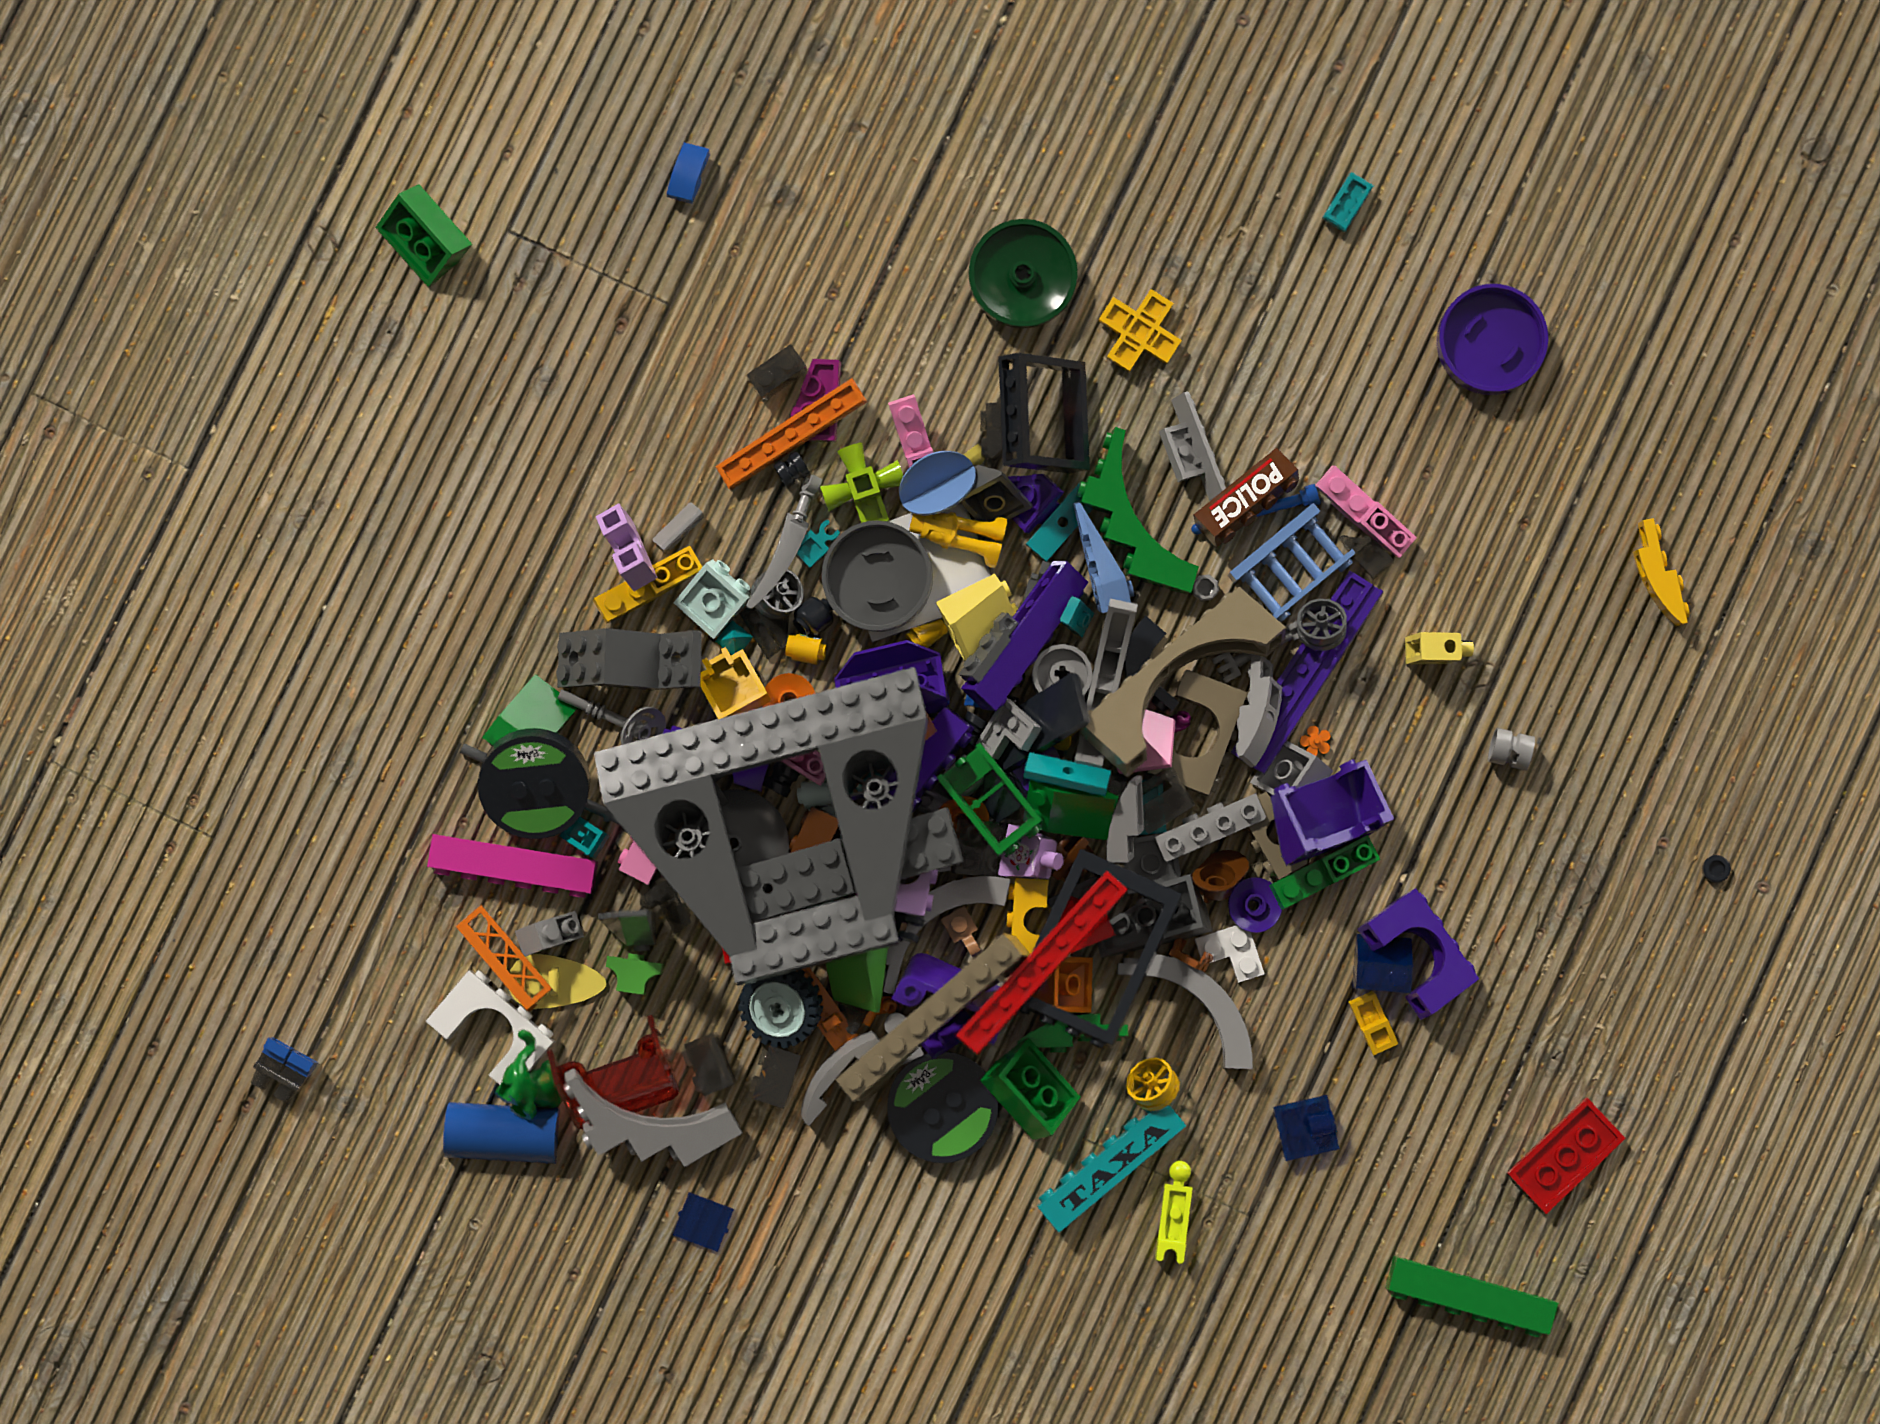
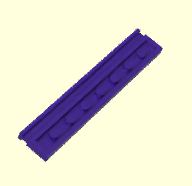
M1352 571L1348 572L1331 598L1332 601L1337 602L1344 609L1347 616L1346 637L1342 643L1334 649L1325 651L1313 650L1302 643L1277 680V683L1282 686L1279 716L1264 754L1257 765L1253 767L1264 775L1384 594L1383 590L1373 586V584ZM1339 619L1332 623L1342 626V622ZM1329 630V634H1330V635H1333L1334 633H1336V632H1334V631H1330V630ZM1235 744L1231 754L1240 759L1237 755Z

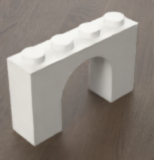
M469 970L426 1022L443 1037L450 1039L471 1014L483 1008L495 1009L504 1014L511 1023L513 1042L508 1053L492 1070L489 1076L498 1084H501L506 1068L515 1061L518 1053L525 1048L526 1042L518 1037V1032L522 1029L529 1031L536 1039V1050L525 1063L530 1073L556 1042L551 1038L554 1033L541 1023L537 1026L530 1019L533 1015L520 1005L517 1009L509 1001L512 997L503 989L499 988L496 991L488 984L491 979L483 972L478 970L475 973L473 970Z

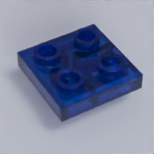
M1327 1095L1273 1106L1285 1161L1340 1149L1336 1135V1124Z

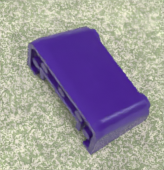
M1353 759L1339 766L1341 771L1335 775L1296 788V786L1290 787L1289 783H1286L1273 790L1275 794L1271 796L1281 856L1286 867L1348 845L1367 835L1370 836L1394 820L1367 760L1356 763Z
M918 953L909 960L892 999L907 1006L916 1005L923 999L926 990L935 994L962 969L929 954ZM995 985L966 1008L977 1013L1000 986ZM1000 1031L989 1043L995 1044Z

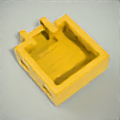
M724 647L721 649L722 654L709 661L707 658L702 660L706 670L700 674V687L718 719L758 709L771 701L743 649L730 655L727 648Z

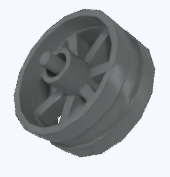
M789 569L781 577L782 582L777 583L755 605V608L762 615L770 619L779 620L787 617L801 605L803 600L802 583L795 573ZM766 571L753 582L751 596L757 589ZM786 597H793V604ZM779 602H781L787 610L779 609Z
M1330 599L1309 601L1298 612L1297 633L1300 641L1313 650L1325 651L1334 649L1346 637V613L1337 602ZM1306 618H1309L1312 621L1309 623H1303V621ZM1339 619L1342 622V626L1332 623ZM1315 629V630L1312 632V634H1309V633H1307V632L1305 631V630ZM1329 630H1330V631H1334V632H1336V633H1334L1333 635H1330V634H1329Z

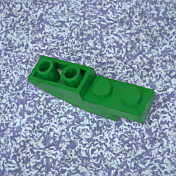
M1367 835L1270 884L1269 887L1282 910L1381 859Z
M1099 1013L1076 1015L1105 1030L1109 1026V1024H1100ZM1055 1023L1054 1027L1045 1024L1017 1041V1045L1025 1038H1029L1038 1049L1039 1047H1050V1053H1066L1067 1047H1073V1036L1064 1031L1066 1027ZM1127 1024L1123 1025L1117 1041H1122V1036H1128ZM1081 1035L1078 1041H1091V1039Z

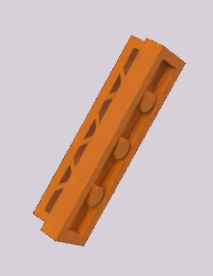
M482 905L456 926L528 1012L533 1010L537 1006L536 1003L552 990L551 986ZM482 914L488 921L487 933L476 932L469 923ZM491 926L498 934L491 933ZM480 936L486 937V943L481 939ZM490 937L502 938L506 942L505 954L492 952L489 948ZM509 947L513 950V952L516 955L508 954ZM498 957L504 958V964L498 959ZM508 958H517L523 962L522 975L509 972L507 969ZM527 968L534 976L526 975ZM515 978H522L521 985ZM526 979H536L544 987L533 998L525 991Z

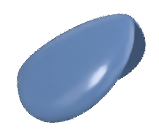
M938 451L922 457L906 471L901 480L899 497L902 505L907 511L922 516L939 514L953 508L965 499L972 490L976 481L975 467L966 456L955 451Z

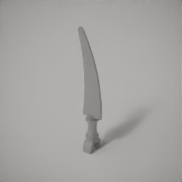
M811 475L810 479L808 477L803 479L802 491L799 493L801 497L797 508L792 514L787 513L776 551L764 577L747 602V608H753L771 591L793 561L809 526V523L804 521V519H807L806 512L823 479L815 475Z

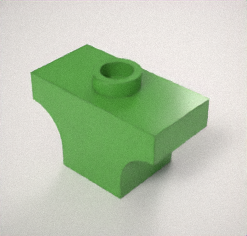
M628 953V959L607 956L606 967L611 968L617 975L616 991L646 995L649 980L653 976L663 974L664 964L644 961L645 955Z

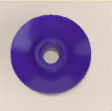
M1253 877L1242 880L1235 886L1228 900V909L1232 920L1238 927L1248 932H1263L1273 927L1279 920L1282 910L1269 887L1272 884L1271 882L1263 878ZM1251 900L1257 903V908L1254 911L1249 908Z

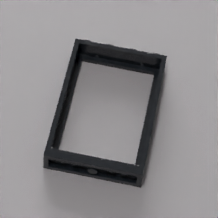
M1080 849L1033 951L1058 925L1084 869L1100 877L1108 871L1127 889L1161 903L1164 907L1107 1030L1033 996L1019 1009V1012L1029 1015L1031 1011L1039 1015V1020L1047 1025L1054 1027L1055 1023L1066 1027L1064 1031L1076 1038H1080L1083 1035L1091 1039L1090 1044L1105 1050L1106 1046L1113 1049L1182 900V894Z

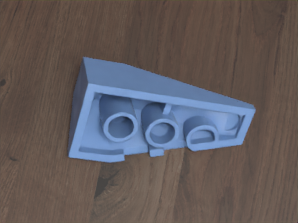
M1073 503L1097 610L1101 613L1107 612L1110 599L1131 603L1130 597L1134 596L1131 580L1126 581L1123 572L1081 503Z

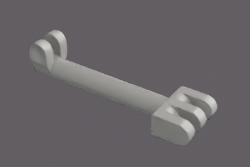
M1297 621L1287 626L1285 642L1282 644L1292 639L1294 641L1299 639ZM1230 652L1223 653L1213 658L1212 662L1218 664L1222 660L1225 661L1226 664L1217 669L1219 674L1228 669L1231 674L1222 678L1225 684L1242 675L1238 667L1251 661V655L1255 654L1241 653L1232 657Z

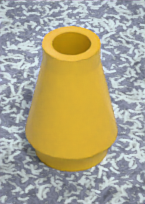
M938 619L934 622L910 628V632L905 634L906 640L929 648L939 638L948 633V630L942 619Z

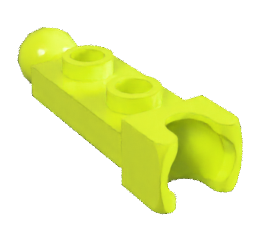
M1176 1161L1169 1170L1170 1177L1174 1180L1173 1184L1164 1183L1155 1260L1162 1261L1165 1251L1173 1249L1176 1252V1261L1179 1264H1183L1193 1188L1184 1186V1182L1191 1175L1190 1166L1184 1161Z

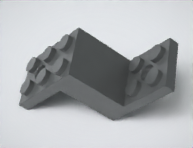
M603 628L559 633L557 644L559 652L558 668L556 671L557 687L607 686L651 691L700 687L702 631L658 634Z

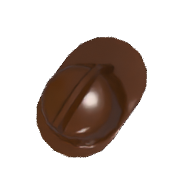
M1222 850L1209 856L1192 874L1193 882L1198 886L1204 902L1209 904L1211 901L1228 899L1233 893L1236 884L1249 870V862L1244 855L1233 850Z

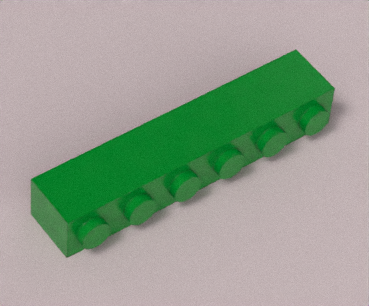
M1393 1256L1385 1286L1386 1289L1392 1291L1391 1296L1407 1300L1408 1296L1419 1298L1418 1304L1432 1308L1437 1303L1445 1306L1444 1311L1456 1315H1461V1311L1472 1313V1319L1485 1323L1488 1322V1318L1499 1321L1498 1326L1514 1330L1515 1326L1526 1328L1525 1334L1541 1338L1542 1333L1550 1335L1558 1302L1397 1256Z

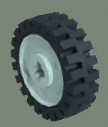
M801 969L744 985L739 997L741 1002L738 1005L739 1011H743L740 1018L742 1022L747 1021L744 1027L747 1031L751 1029L754 1031L752 1036L755 1039L759 1036L762 1038L761 1043L767 1045L771 1042V1047L774 1048L780 1045L782 1048H788L791 1044L795 1046L805 1040L820 1022L822 1017L820 1015L823 1012V1006L820 1005L823 1001L822 995L817 994L820 990L818 985L813 986L811 984L814 979L811 976L808 978L804 977L806 973L804 970Z

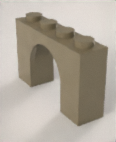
M1186 669L1174 697L1200 706L1212 715L1217 725L1216 742L1207 754L1200 757H1185L1173 752L1172 767L1147 770L1146 774L1162 778V780L1204 796H1208L1210 791L1215 793L1221 777L1216 776L1220 766L1225 767L1230 755V751L1226 750L1230 740L1235 741L1239 732L1236 722L1239 717L1240 706L1249 705L1248 700L1245 699L1247 692Z

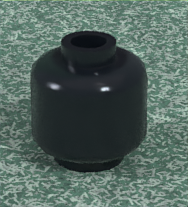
M810 597L794 610L793 624L799 633L807 637H817L832 625L834 619L832 615L833 608L824 598L820 600L816 597Z

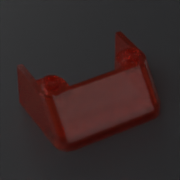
M652 1015L647 1016L651 1034L643 1036L637 1042L638 1054L586 1071L582 1063L575 1061L559 1065L552 1049L547 1051L554 1085L575 1127L584 1129L583 1124L586 1122L577 1107L581 1106L576 1097L571 1099L563 1086L566 1084L565 1073L573 1068L599 1096L615 1106L633 1113L671 1101L678 1096L679 1086L663 1038Z

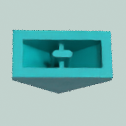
M581 817L559 835L594 859H596L610 835Z

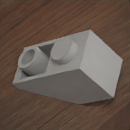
M576 911L536 922L515 931L521 951L525 957L584 937Z

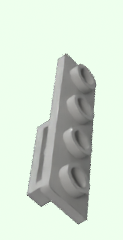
M1187 391L1171 400L1180 424L1164 428L1159 431L1177 481L1181 482L1200 476L1209 501H1211L1226 489L1225 481L1217 467L1214 452L1209 446L1205 428L1201 424L1196 412L1195 402Z
M1256 793L1225 807L1222 802L1207 808L1209 814L1199 818L1197 813L1182 819L1183 825L1156 836L1155 840L1166 862L1265 820L1266 815Z

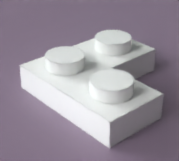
M1237 925L1194 939L1200 958H1202L1204 952L1213 955L1212 962L1229 957L1238 983L1265 974L1251 932L1245 931Z

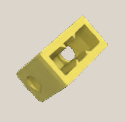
M1420 632L1405 637L1406 664H1451L1461 661L1462 657H1472L1474 652L1473 641L1461 640L1460 633Z

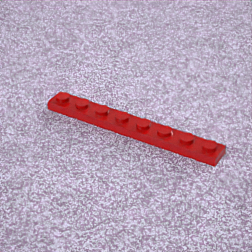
M1106 871L956 1035L957 1038L978 1055L1127 893L1128 889Z

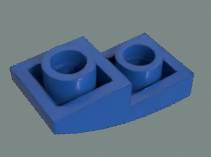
M683 143L666 193L668 198L693 203L702 183V172L710 157L708 148Z

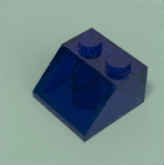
M1356 933L1352 988L1411 993L1413 973L1412 939L1395 937L1383 947L1372 951L1362 935Z

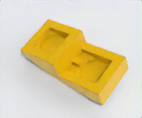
M1373 990L1348 1001L1373 1056L1398 1045L1389 1020L1385 1017L1377 995Z

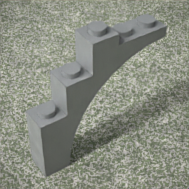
M1110 599L1097 649L1092 681L1087 695L1086 707L1088 711L1096 709L1107 694L1118 690L1138 604ZM1080 729L1074 762L1102 768L1104 755L1081 735Z
M575 1068L565 1073L566 1084L563 1086L571 1099L576 1097L581 1106L577 1107L586 1122L583 1124L585 1134L582 1135V1139L589 1150L595 1149L598 1156L624 1141L631 1155L637 1154L641 1162L667 1147L674 1161L680 1159L685 1167L742 1134L740 1126L726 1102L708 1111L686 1117L658 1118L642 1116L623 1110L603 1099L584 1082Z

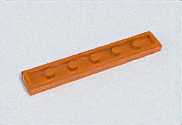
M851 378L715 467L727 487L732 490L868 401L854 379Z

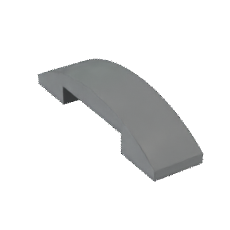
M873 1031L863 1033L846 1042L831 1054L818 1069L807 1088L801 1106L800 1115L808 1126L827 1106L821 1095L854 1056L860 1059L880 1041Z

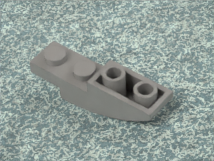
M1251 655V666L1248 669L1250 691L1247 697L1249 705L1240 706L1239 718L1237 719L1239 738L1236 744V752L1238 757L1250 767L1257 765L1271 740L1279 716L1282 699V686L1273 679V664L1265 657L1259 655Z

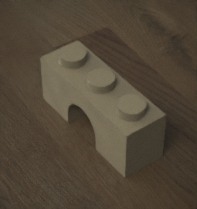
M1266 791L1257 796L1266 819L1246 828L1252 837L1249 839L1251 847L1256 854L1261 852L1266 861L1262 863L1266 873L1270 878L1274 876L1276 880H1279L1308 862L1305 860L1286 867L1281 856L1280 846L1268 839L1266 829L1269 822L1274 819L1271 798Z

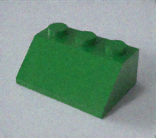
M420 184L399 193L375 227L428 287L432 286L460 262L472 246L469 239Z
M1025 1038L999 1058L981 1079L983 1085L1032 1140L1052 1136L1081 1098L1029 1038Z

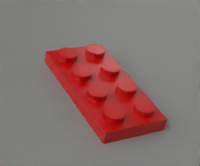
M1585 1097L1522 1157L1507 1174L1540 1210L1547 1214L1626 1138L1590 1099Z

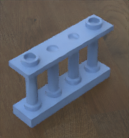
M1314 503L1227 575L1233 583L1239 579L1243 583L1246 582L1279 622H1282L1290 615L1289 608L1336 569L1342 572L1353 563L1350 558L1355 554L1354 550L1351 549L1347 554L1343 555L1316 523L1318 519L1315 516L1318 515L1320 510ZM1302 527L1305 531L1309 530L1336 562L1324 573L1296 541L1295 533ZM1281 544L1284 548H1289L1315 579L1303 590L1275 558L1274 550ZM1258 563L1267 564L1293 595V598L1283 607L1277 603L1254 575L1256 572L1252 568Z

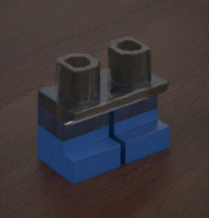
M268 1037L259 1059L253 1066L256 1071L251 1083L260 1089L266 1090L273 1078L280 1082L274 1096L283 1102H288L295 1092L302 1090L319 1062L297 1050L294 1051V1048L274 1037Z

